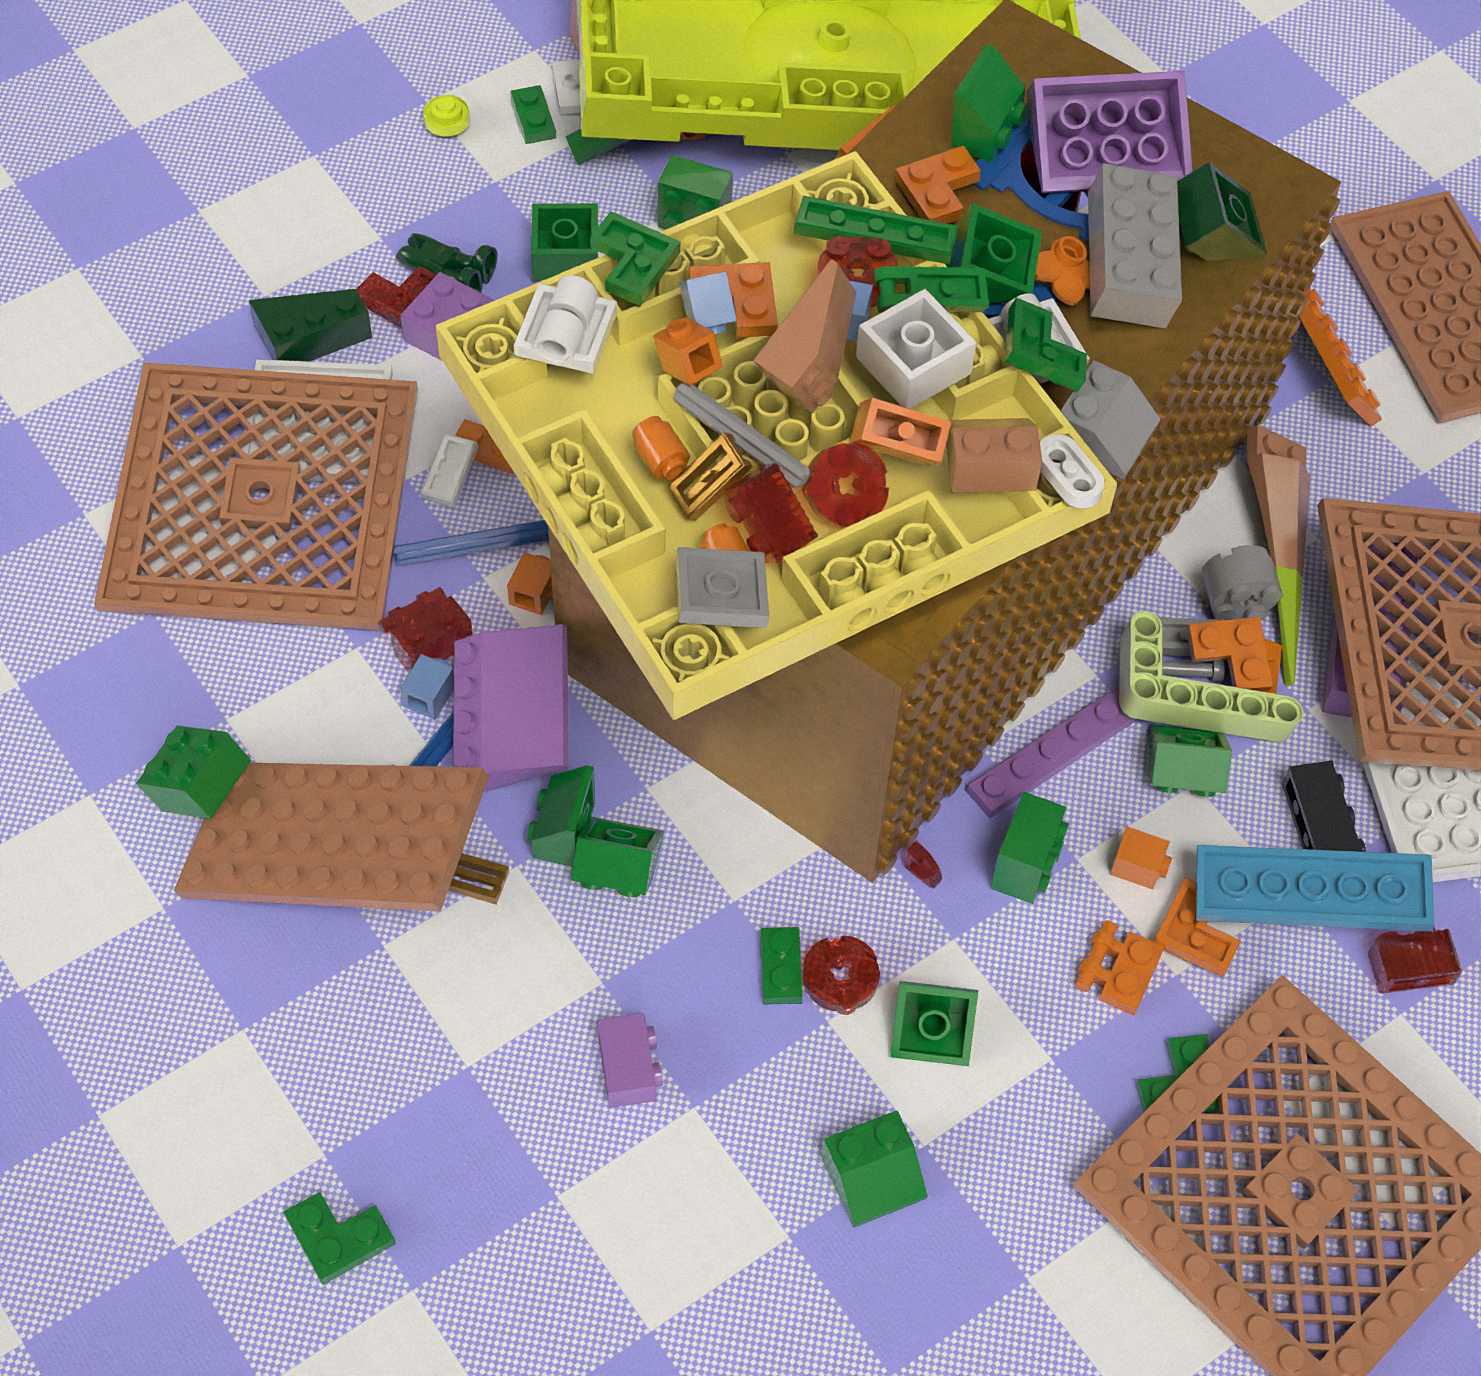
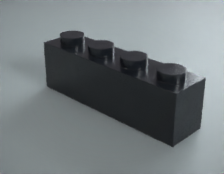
M1333 761L1289 766L1282 786L1302 849L1366 852L1364 841L1362 838H1358L1354 827V810L1351 806H1347L1344 797L1345 786L1343 777L1340 773H1336Z

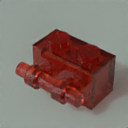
M441 587L429 593L424 591L418 594L415 601L403 608L397 606L388 612L389 616L378 621V625L384 634L390 632L393 653L408 673L421 654L432 659L440 658L446 660L454 655V641L473 635L471 619L452 596L446 597Z

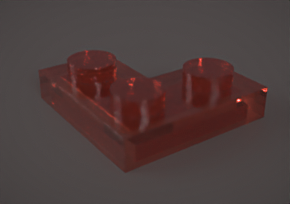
M419 266L398 286L372 272L358 286L356 291L368 310L402 328L400 315L433 280L436 274Z

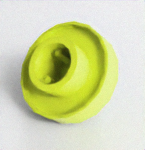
M454 95L434 97L427 102L423 109L424 124L435 135L444 137L460 134L467 129L470 123L468 104L460 97Z

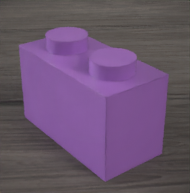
M644 1013L597 1019L598 1040L609 1108L656 1101V1087L663 1086L660 1062L652 1063L650 1050L657 1049L654 1026L646 1027Z

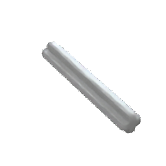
M681 383L677 387L673 395L675 403L719 435L724 432L733 434L736 439L734 442L735 446L741 447L744 453L792 488L797 489L805 485L811 474L807 466L693 384L689 386L686 383Z

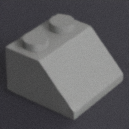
M1093 360L1086 371V382L1078 392L1075 390L1072 392L1060 410L1106 470L1122 479H1125L1160 422V417L1130 376Z

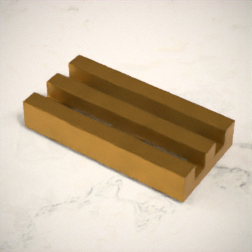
M722 433L668 485L669 490L688 519L697 520L753 467L749 460L742 457L744 454L742 448L735 446L734 442L736 439L733 434ZM724 451H726L727 455L721 461H719L711 470H707L699 478V482L696 483L686 494H684L683 491L701 473H703Z
M461 853L454 876L470 882L475 881L494 887V889L489 890L452 879L448 891L497 905L509 875V866Z

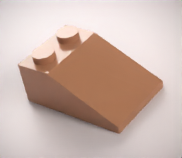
M832 259L753 360L775 388L810 413H813L818 406L824 405L834 392V385L838 381L856 297L855 289L839 264Z

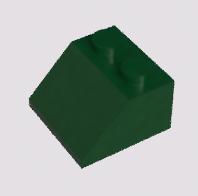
M1210 162L1177 181L1178 214L1182 228L1180 239L1188 252L1196 253L1207 262L1261 258L1267 254L1251 192Z

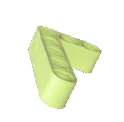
M1136 612L1121 635L1119 703L1122 711L1129 717L1273 742L1287 740L1303 718V707L1296 699L1289 696L1162 675V623L1158 616L1152 612Z

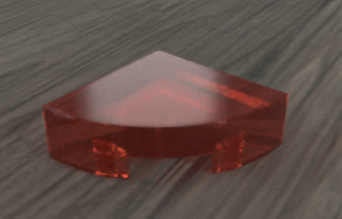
M916 840L907 850L905 868L927 886L934 889L942 881L940 868L931 854Z

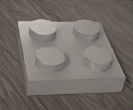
M678 547L676 570L679 623L767 628L769 606L764 552Z

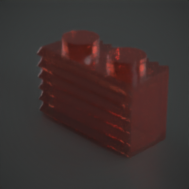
M777 463L762 465L724 489L729 499L725 502L729 515L736 523H743L750 536L746 539L749 550L751 552H764L766 564L778 563L784 556L795 552L818 537V533L814 530L813 525L805 514V510L801 507V503L797 500V496L793 493Z
M1434 927L1433 931H1415L1414 934L1409 933L1407 935H1400L1396 931L1386 932L1374 940L1368 951V958L1370 959V965L1372 966V972H1374V978L1376 979V985L1380 994L1454 985L1463 972L1449 929L1436 930Z

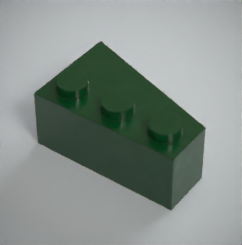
M356 289L249 300L254 327L272 360L310 362L372 338L369 312Z

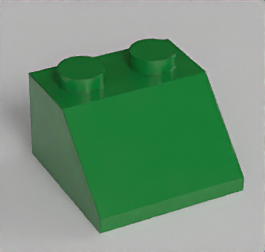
M986 44L955 91L951 136L952 149L964 145L970 155L991 163L1000 149L1006 150L1014 127L1022 125L1028 111V104L1024 103L1026 86L992 45Z
M972 203L954 224L959 226L950 265H945L947 267L985 268L989 303L1011 301L1020 295L1032 294L1042 231Z
M1150 724L1148 777L1152 786H1156V789L1168 793H1176L1179 788L1193 790L1194 794L1205 797H1213L1216 792L1226 793L1232 749L1224 733Z
M586 765L552 775L548 788L540 790L537 801V810L540 811L537 821H531L527 833V843L532 845V856L534 859L573 867L577 837L591 818L596 804L593 766Z
M591 816L577 837L571 881L581 882L580 885L582 887L592 890H599L603 887L616 889L620 895L626 897H638L640 894L646 895L652 884L664 831Z
M898 1110L823 1139L821 1158L853 1228L927 1199L928 1195L915 1146Z

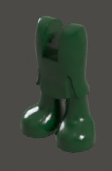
M412 233L408 238L409 246H402L396 255L397 261L410 270L429 275L433 278L441 272L480 293L483 287L482 283L488 284L490 282L498 259L497 249L489 245H481L476 250L474 256L462 253L458 247L445 245L419 233Z

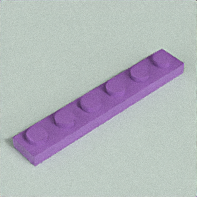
M1117 686L970 783L967 787V793L984 813L991 818L1020 799L1023 791L1029 793L1139 719L1129 717L1122 711L1119 703V686Z

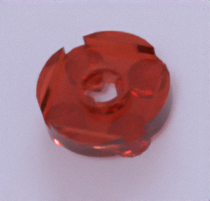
M838 236L831 238L827 242L826 249L820 255L817 277L831 259L839 264L849 281L873 285L871 307L877 305L876 298L880 296L879 286L874 284L873 271L880 267L898 266V262L891 252L889 242L883 238L871 239L860 236L844 238ZM851 269H862L864 271L862 276L858 277L854 276V272Z
M840 443L823 449L811 461L808 467L811 473L807 482L802 487V492L809 501L814 513L824 522L832 526L847 528L881 512L885 507L889 496V487H886L885 478L887 470L879 455L869 447L857 443ZM851 475L854 478L851 484L855 489L853 495L840 492V477L847 478Z
M841 936L840 939H831L829 941L828 938H825L814 944L808 951L803 965V988L819 1006L827 1010L837 1011L842 1015H849L854 1013L856 1009L866 1005L876 994L880 981L877 957L872 948L862 940L852 936ZM843 967L849 969V979L841 981L835 979V974L831 971L833 968L836 970H841Z

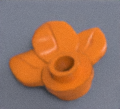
M1064 236L1061 239L1055 240L1048 251H1042L1038 256L1035 278L1044 282H1052V291L1059 300L1067 305H1076L1081 301L1085 289L1090 290L1089 260L1086 259V247L1079 239L1073 236Z

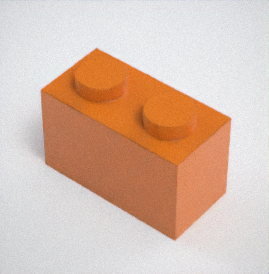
M870 398L859 404L849 443L925 466H931L942 462L952 421Z

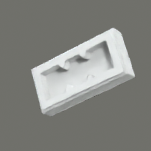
M580 59L552 62L560 115L581 113Z
M444 434L420 493L423 499L455 507L479 448L476 441Z

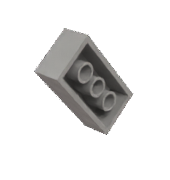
M1102 163L1088 191L1090 316L1166 329L1182 301L1177 176Z

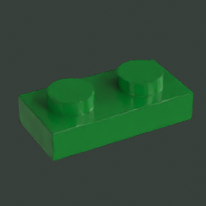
M541 85L511 90V102L525 144L556 139V128Z
M799 927L761 928L763 1005L802 1004Z

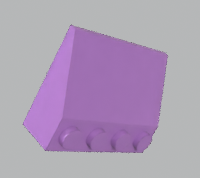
M1184 71L1036 78L1026 91L1029 130L1042 193L1089 191L1102 163L1177 176V181L1193 172Z
M563 624L481 632L454 641L453 767H482L489 775L484 791L568 767L567 626Z

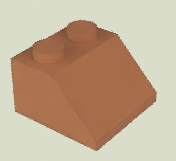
M1029 418L949 420L952 421L946 447L952 493L1036 491L1042 465L1038 426Z

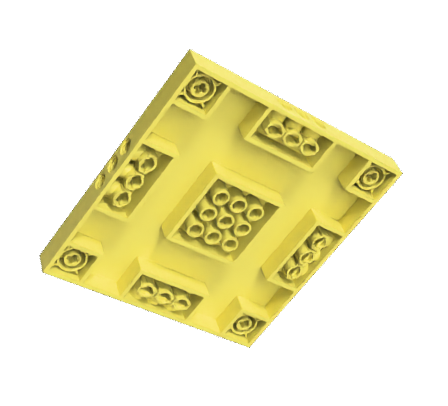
M856 151L661 231L660 233L681 241L680 253L641 306L605 291V279L619 261L603 255L436 325L438 350L441 360L673 720L1110 513L1117 482L1032 374L1005 362L1006 341L983 312H948L977 342L972 373L911 409L945 420L1029 418L1038 426L1040 441L1052 434L1070 437L1103 475L1104 488L1102 496L1094 506L1076 508L1067 504L1041 472L1036 491L952 493L946 446L941 463L925 466L850 444L860 402L875 398L901 406L856 358L857 341L846 339L838 381L834 385V392L824 405L818 406L813 413H810L775 388L753 361L772 336L737 338L735 321L725 323L727 332L714 334L723 367L693 385L807 466L811 471L807 482L803 487L794 489L744 453L742 457L749 460L753 467L697 520H691L686 517L668 488V485L675 479L667 480L666 478L657 479L654 477L634 447L635 439L632 436V432L643 420L652 416H659L662 421L670 423L690 453L687 467L720 436L713 429L675 403L673 395L677 387L681 383L684 384V382L663 371L653 338L654 334L665 329L671 321L686 317L679 283L689 280V266L770 262L778 327L831 259L839 264L849 281L873 285L868 320L880 314L877 311L876 298L880 296L879 286L874 284L873 271L875 269L885 266L947 267L943 263L794 234V224L803 195L907 216ZM568 275L579 276L594 285L598 297L617 301V314L594 374L514 355L515 340L539 283L557 287L562 277ZM895 284L896 294H906L905 284ZM724 451L703 473H701L683 491L684 494H686L696 483L699 482V478L707 470H711L719 461H721L727 455L726 451ZM1052 460L1055 463H1061L1059 460ZM725 523L727 527L736 526L748 550L751 552H764L769 606L767 628L679 623L676 570L678 547L699 548V544L704 540L703 534L711 527Z

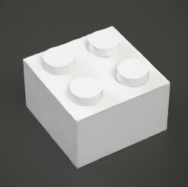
M924 289L859 325L856 358L902 407L911 409L972 373L977 342Z

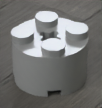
M1255 545L1238 546L1231 548L1232 555L1221 558L1219 553L1209 559L1201 572L1216 620L1221 618L1232 620L1260 617L1263 620L1267 616L1266 611L1275 606L1283 597L1273 560L1265 548Z

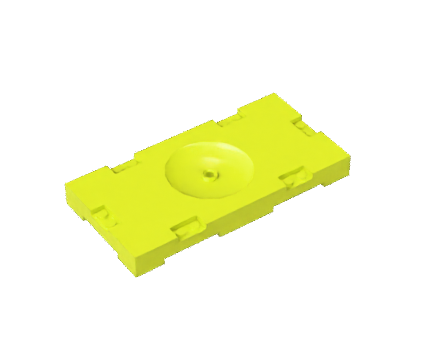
M576 0L580 45L579 80L582 137L679 142L681 132L743 135L744 145L840 150L841 146L890 107L901 102L1003 0ZM1010 0L1081 39L1074 6L1075 0Z

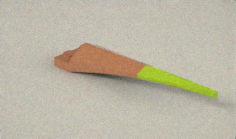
M1257 424L1248 428L1247 462L1262 513L1269 552L1283 597L1278 602L1284 682L1287 687L1295 683L1311 476L1306 470V447Z

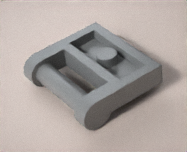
M1158 617L1162 623V675L1210 677L1211 681L1224 680V660L1210 661L1211 663L1163 662V655L1191 656L1186 630L1189 624L1219 620Z

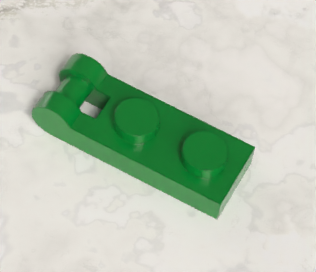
M885 266L873 271L874 284L879 286L880 296L876 298L877 311L879 313L886 311L924 289L947 312H984L989 307L985 268ZM895 284H905L906 294H896Z

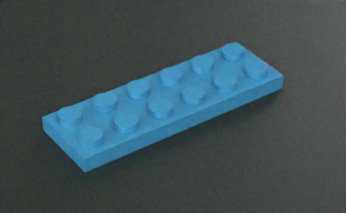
M1197 845L1196 921L1433 931L1432 855Z

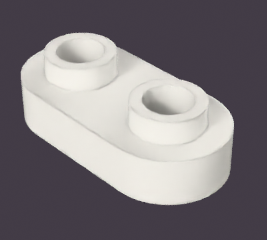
M1052 434L1043 438L1040 441L1042 455L1040 472L1067 504L1076 508H1089L1097 504L1101 499L1104 488V478L1097 467L1070 437ZM1056 459L1061 461V463H1055L1052 460Z

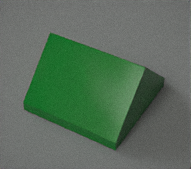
M899 981L894 1011L891 1057L969 1066L978 990Z

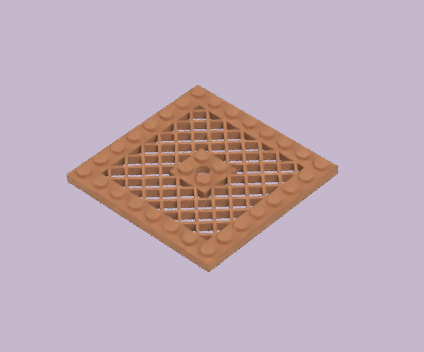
M144 362L94 602L97 611L382 631L418 393L417 381ZM200 403H207L209 405L204 408ZM234 405L244 407L238 410ZM192 406L197 413L183 421L178 414ZM226 408L231 413V416L218 424L212 416ZM269 408H279V409L276 410L275 412H272ZM260 410L266 418L253 426L247 418ZM303 410H308L312 412L307 415ZM295 413L300 420L287 428L281 421ZM338 413H347V414H346L345 416L341 417ZM328 415L334 423L322 431L315 423ZM363 418L369 425L356 433L350 425ZM172 419L177 426L169 431ZM206 421L211 429L198 437L192 430ZM241 424L246 431L232 439L227 432ZM275 426L280 434L267 442L261 434ZM309 428L315 436L302 444L296 436ZM343 431L349 439L337 447L330 439ZM186 435L192 442L178 451L172 443ZM374 435L371 449L365 441ZM220 437L226 445L212 453L207 445ZM255 440L261 447L247 455L241 448ZM289 442L295 450L282 458L276 450ZM323 444L330 452L316 460L311 452ZM358 447L364 455L352 463L345 455ZM166 448L172 456L163 461ZM201 451L206 458L192 467L186 459ZM235 453L238 458H230L227 469L221 462ZM269 455L273 460H263V459L266 458V457ZM302 458L310 464L303 471H301L300 463L298 462ZM338 460L345 468L332 477L326 471V468ZM180 464L186 472L172 481L166 473ZM369 465L368 477L366 479L360 471ZM215 467L220 472V475L207 483L201 475ZM319 474L325 482L312 491L306 482ZM353 476L360 485L347 493L340 485ZM160 478L166 486L157 491ZM195 481L201 488L186 497L181 489ZM225 486L223 498L221 499L216 491ZM259 488H265L270 491L262 499L251 497L252 493ZM299 488L305 496L296 502ZM333 490L340 499L327 507L320 499ZM174 494L180 502L166 511L160 503ZM365 495L362 509L355 501ZM207 497H210L215 505L201 513L195 506ZM314 504L320 513L307 521L300 513ZM349 507L355 515L342 523L335 515ZM154 508L160 516L151 522ZM189 511L195 519L181 528L175 519ZM219 516L220 523L223 526L216 530L210 522ZM294 518L300 526L286 535L282 529L291 530ZM329 521L335 529L322 538L315 529ZM166 525H169L174 533L160 542L154 534ZM360 525L357 540L350 531ZM204 527L210 535L195 544L189 536ZM247 527H256L258 529L251 532ZM239 530L245 538L231 547L225 538ZM274 532L280 540L266 549L260 541ZM309 535L315 543L302 552L295 543ZM344 537L350 546L337 554L330 546ZM148 539L154 547L145 552ZM183 541L189 550L175 559L169 550ZM216 544H219L225 552L210 561L204 553ZM253 546L260 554L246 564L239 555ZM289 549L295 557L281 566L275 557ZM324 551L330 560L317 569L310 560ZM162 555L169 563L154 573L148 564ZM355 556L352 571L345 562ZM198 558L204 566L192 575H189L183 567ZM233 560L239 569L225 578L219 569ZM266 563H269L275 571L263 580H260L254 572ZM303 565L310 574L296 583L290 574ZM339 568L346 576L332 585L325 577ZM141 569L147 576L140 575ZM177 572L182 578H173L170 576ZM213 575L218 581L205 579ZM248 577L252 581V583H244L241 581ZM282 579L287 583V585H275ZM319 582L323 588H315L311 586Z
M1322 498L1317 508L1359 761L1481 770V724L1477 726L1463 713L1468 708L1481 720V701L1477 699L1481 694V644L1474 643L1467 633L1471 632L1481 642V595L1472 588L1475 584L1481 588V570L1466 557L1470 553L1481 563V513ZM1392 543H1400V544L1396 547V546L1393 545ZM1371 544L1387 556L1383 561L1368 549ZM1425 546L1433 547L1430 550H1428ZM1404 547L1419 559L1416 564L1401 552ZM1457 549H1465V551L1461 553ZM1437 550L1452 562L1449 567L1434 555ZM1390 561L1406 573L1403 578L1387 565ZM1423 564L1439 577L1436 581L1420 568ZM1367 566L1373 570L1370 574H1368ZM1455 567L1471 579L1468 584L1453 572ZM1376 575H1379L1392 587L1389 592L1373 579ZM1409 578L1413 579L1425 590L1422 595L1406 582ZM1442 581L1458 593L1455 598L1439 585ZM1396 592L1412 605L1408 610L1393 597ZM1429 595L1437 601L1434 605L1426 600ZM1373 597L1378 601V603L1375 606L1373 602ZM1461 598H1463V599L1466 600L1468 603H1466V602H1459V601H1460ZM1382 606L1398 619L1394 624L1379 611ZM1415 609L1431 622L1428 627L1412 614ZM1402 623L1417 636L1414 641L1398 628ZM1434 627H1436L1437 635L1431 631ZM1378 629L1384 633L1381 638L1379 637ZM1387 638H1390L1404 651L1400 656L1384 643ZM1421 641L1437 654L1433 659L1418 646ZM1407 655L1423 668L1420 673L1404 661ZM1440 659H1442L1443 668L1437 663ZM1384 661L1390 666L1386 671ZM1393 670L1410 683L1406 688L1389 675ZM1447 671H1455L1456 673L1451 676ZM1427 673L1443 686L1439 691L1423 678ZM1460 676L1476 688L1473 694L1457 681ZM1413 688L1429 700L1426 706L1409 693ZM1447 690L1463 704L1459 709L1443 696ZM1389 693L1396 698L1392 703ZM1399 703L1415 715L1412 721L1408 720L1395 708ZM1433 705L1449 718L1445 724L1429 711ZM1421 721L1426 726H1416V724ZM1454 723L1460 729H1454L1450 727Z
M1283 975L1073 1184V1187L1269 1376H1367L1481 1249V1153ZM1284 1032L1288 1037L1279 1036ZM1269 1048L1270 1063L1254 1062ZM1278 1048H1296L1297 1064L1280 1063ZM1307 1054L1318 1064H1307ZM1243 1073L1245 1088H1228ZM1253 1073L1271 1074L1272 1089H1255ZM1281 1074H1297L1299 1076L1300 1090H1282ZM1309 1075L1326 1076L1327 1091H1310ZM1337 1081L1349 1092H1338ZM1218 1099L1219 1114H1203ZM1228 1099H1246L1247 1115H1229ZM1256 1100H1273L1275 1116H1257ZM1283 1101H1301L1302 1117H1285ZM1311 1102H1329L1330 1118H1313ZM1339 1103H1356L1358 1119H1341ZM1367 1109L1379 1120H1368ZM1202 1124L1220 1125L1221 1141H1203ZM1192 1125L1193 1140H1177ZM1230 1125L1248 1126L1249 1142H1231ZM1258 1126L1276 1127L1277 1143H1259ZM1286 1127L1304 1128L1305 1140L1297 1133L1287 1144ZM1314 1128L1331 1129L1333 1145H1315ZM1342 1129L1359 1130L1361 1146H1343ZM1370 1130L1387 1131L1388 1147H1371ZM1398 1137L1410 1148H1399ZM1166 1151L1167 1167H1150ZM1176 1151H1194L1195 1168H1178ZM1204 1152H1222L1224 1169L1205 1168ZM1232 1153H1250L1252 1170L1233 1169ZM1260 1154H1277L1262 1170ZM1323 1156H1334L1335 1167ZM1345 1157H1362L1364 1174L1346 1173ZM1373 1158H1390L1392 1175L1374 1174ZM1401 1159H1418L1419 1176L1402 1175ZM1429 1165L1442 1177L1431 1176ZM1139 1177L1141 1190L1133 1184ZM1149 1177L1168 1178L1169 1195L1150 1194ZM1178 1178L1196 1179L1198 1196L1179 1195ZM1206 1179L1225 1180L1226 1197L1207 1196ZM1234 1180L1251 1181L1242 1191L1249 1198L1236 1197ZM1291 1183H1304L1310 1190V1199L1300 1200L1296 1198L1291 1191ZM1353 1184L1365 1185L1367 1202L1350 1201L1359 1191ZM1376 1185L1393 1186L1395 1203L1377 1202ZM1404 1186H1420L1423 1204L1406 1203ZM1432 1187H1449L1451 1205L1434 1204ZM1461 1194L1466 1198V1201L1463 1204L1461 1200ZM1157 1205L1170 1206L1171 1219ZM1180 1206L1198 1207L1200 1224H1181ZM1208 1207L1227 1208L1228 1225H1210ZM1237 1208L1255 1209L1257 1226L1238 1225ZM1340 1212L1341 1229L1325 1228ZM1350 1212H1368L1370 1230L1352 1229ZM1379 1213H1396L1398 1231L1381 1230ZM1266 1214L1280 1227L1267 1226ZM1407 1214H1424L1426 1232L1409 1231ZM1435 1215H1452L1437 1231ZM1187 1234L1201 1235L1202 1248H1200ZM1210 1235L1229 1236L1230 1254L1212 1253ZM1239 1236L1258 1237L1259 1255L1240 1254ZM1268 1237L1286 1238L1287 1255H1269ZM1314 1239L1316 1256H1298L1297 1243L1305 1249ZM1325 1239H1343L1344 1257H1327ZM1353 1240H1371L1373 1258H1355ZM1382 1241H1399L1401 1259H1384ZM1410 1242H1427L1412 1259ZM1218 1264H1231L1232 1277ZM1241 1264L1260 1265L1261 1283H1243ZM1270 1265L1289 1266L1290 1284H1272ZM1299 1266L1317 1267L1319 1285H1301ZM1328 1267L1346 1268L1347 1286H1330ZM1356 1268L1374 1269L1376 1287L1358 1286ZM1385 1269L1402 1270L1387 1286ZM1249 1293L1262 1294L1264 1308ZM1273 1294L1291 1295L1293 1313H1274ZM1302 1295L1320 1296L1322 1314H1303ZM1331 1296H1348L1350 1315H1332ZM1359 1297H1377L1361 1314ZM1280 1323L1294 1324L1295 1337ZM1304 1324L1323 1325L1324 1344L1306 1343ZM1333 1325H1351L1335 1343ZM1311 1353L1325 1355L1320 1360H1318Z

